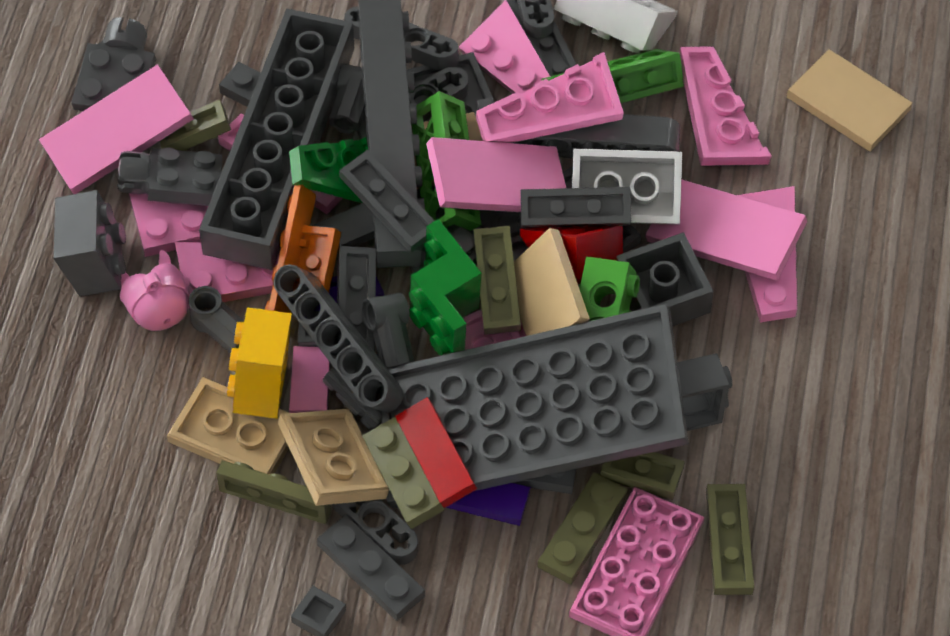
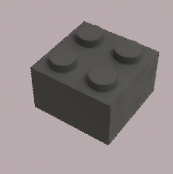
M97 190L55 198L53 259L77 294L81 297L120 290L121 275L126 272L125 260L122 255V244L126 243V233L123 224L118 223L114 218L111 205L104 202Z
M684 232L616 256V261L629 262L636 271V275L640 278L638 294L636 297L631 298V311L667 304L671 313L672 326L711 313L714 291Z

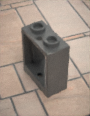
M717 353L678 362L687 431L722 423L725 408L729 406L728 389L732 388V377L727 366L722 367Z

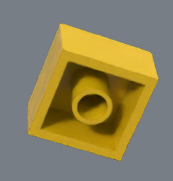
M247 307L244 322L237 321L234 344H239V348L231 349L229 370L235 371V375L230 374L227 397L234 398L233 413L278 419L287 368L292 313Z

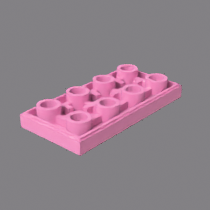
M157 64L46 134L39 141L72 193L77 194L118 168L121 152H143L194 120V118Z
M431 137L426 143L441 208L521 212V189L566 188L558 150L554 146Z
M681 179L680 225L651 224L645 236L648 242L655 243L684 232L697 257L778 281L807 223L805 215Z
M634 487L569 611V617L610 636H647L704 523V516Z

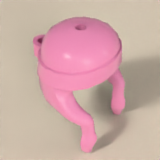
M164 250L159 252V265L155 266L150 273L135 274L129 277L125 272V274L121 275V302H123L135 322L142 328L150 331H161L178 324L184 319L188 311L189 294L184 276L179 269L171 264L170 257Z

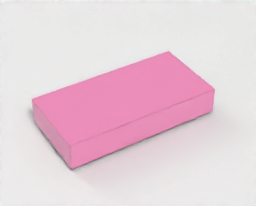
M293 346L289 413L328 410L329 388L323 383V378L330 371V362L319 347Z

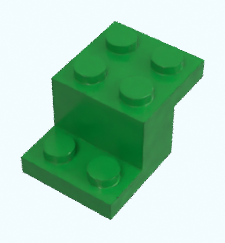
M437 219L426 226V242L424 243L426 249L425 267L411 275L409 316L419 329L423 327L430 335L429 339L432 347L438 355L442 356L465 350L467 323L463 317L479 308L482 273L442 222Z

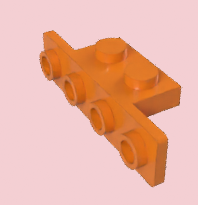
M294 185L293 194L289 197L287 203L288 217L286 227L280 236L281 250L278 264L273 269L272 281L276 272L281 267L291 264L315 275L329 293L342 232L336 228L310 226L316 194L303 185ZM300 278L294 282L293 291L298 288ZM273 282L270 300L267 301L265 310L291 313V310L276 292Z

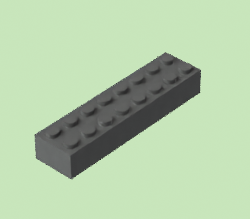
M286 8L200 226L199 233L203 255L273 270L281 248L280 236L286 227L288 199L294 190L289 151L297 146L316 144L321 141L337 96V82L340 69L343 64L349 65L355 49L353 22Z

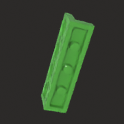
M654 49L608 61L620 103L684 87L681 57L678 52ZM558 74V75H554V76L542 78L541 80L547 79V80L549 81V80H551V79H553V78H556V77H558V76H560V75H562V74Z
M441 91L416 105L417 124H411L412 133L419 135L420 154L416 156V164L421 166L422 169L420 195L421 198H424L425 211L434 221H436L439 201L436 188L432 190L433 173L430 160L428 159L426 143L431 137L469 140L464 101ZM431 111L432 117L427 128L424 129L423 115ZM444 208L445 215L439 218L446 228L454 224L472 231L481 225L480 212L474 209Z

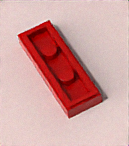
M428 397L395 416L443 508L477 490L471 475Z

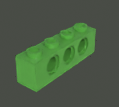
M586 257L580 292L590 318L589 321L632 312L629 311L631 298L636 297L638 294L640 278L636 275V271L629 262ZM608 294L616 295L612 305L600 307L603 297Z

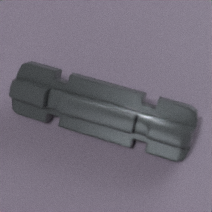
M332 368L324 376L323 383L331 391L335 390L337 392L336 396L355 416L360 415L362 417L360 421L369 430H373L382 423L381 411L363 405L335 368Z

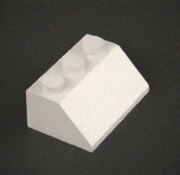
M557 0L554 6V10L563 13L562 19L577 26H580L581 23L593 27L591 33L607 40H610L612 36L622 41L621 47L638 54L641 50H653L678 13V11L654 0Z
M573 149L572 188L630 187L631 223L680 225L682 152Z

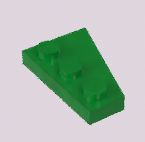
M367 137L360 140L346 139L331 144L324 142L301 145L290 150L292 185H303L307 189L363 203L339 177V171L368 150Z

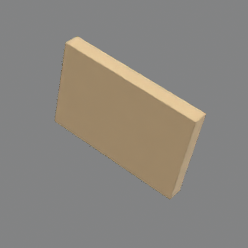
M830 49L787 92L788 99L869 152L907 115L912 107L911 101Z
M549 228L514 261L519 314L526 336L585 323L590 320L560 231Z
M202 377L167 434L168 442L221 464L222 460L233 464L235 462H242L251 466L256 471L268 475L275 473L289 449L278 421L281 414L289 412L279 409L278 419L233 413L234 398L227 397L228 387Z
M349 409L280 415L278 425L316 506L387 498L389 488Z

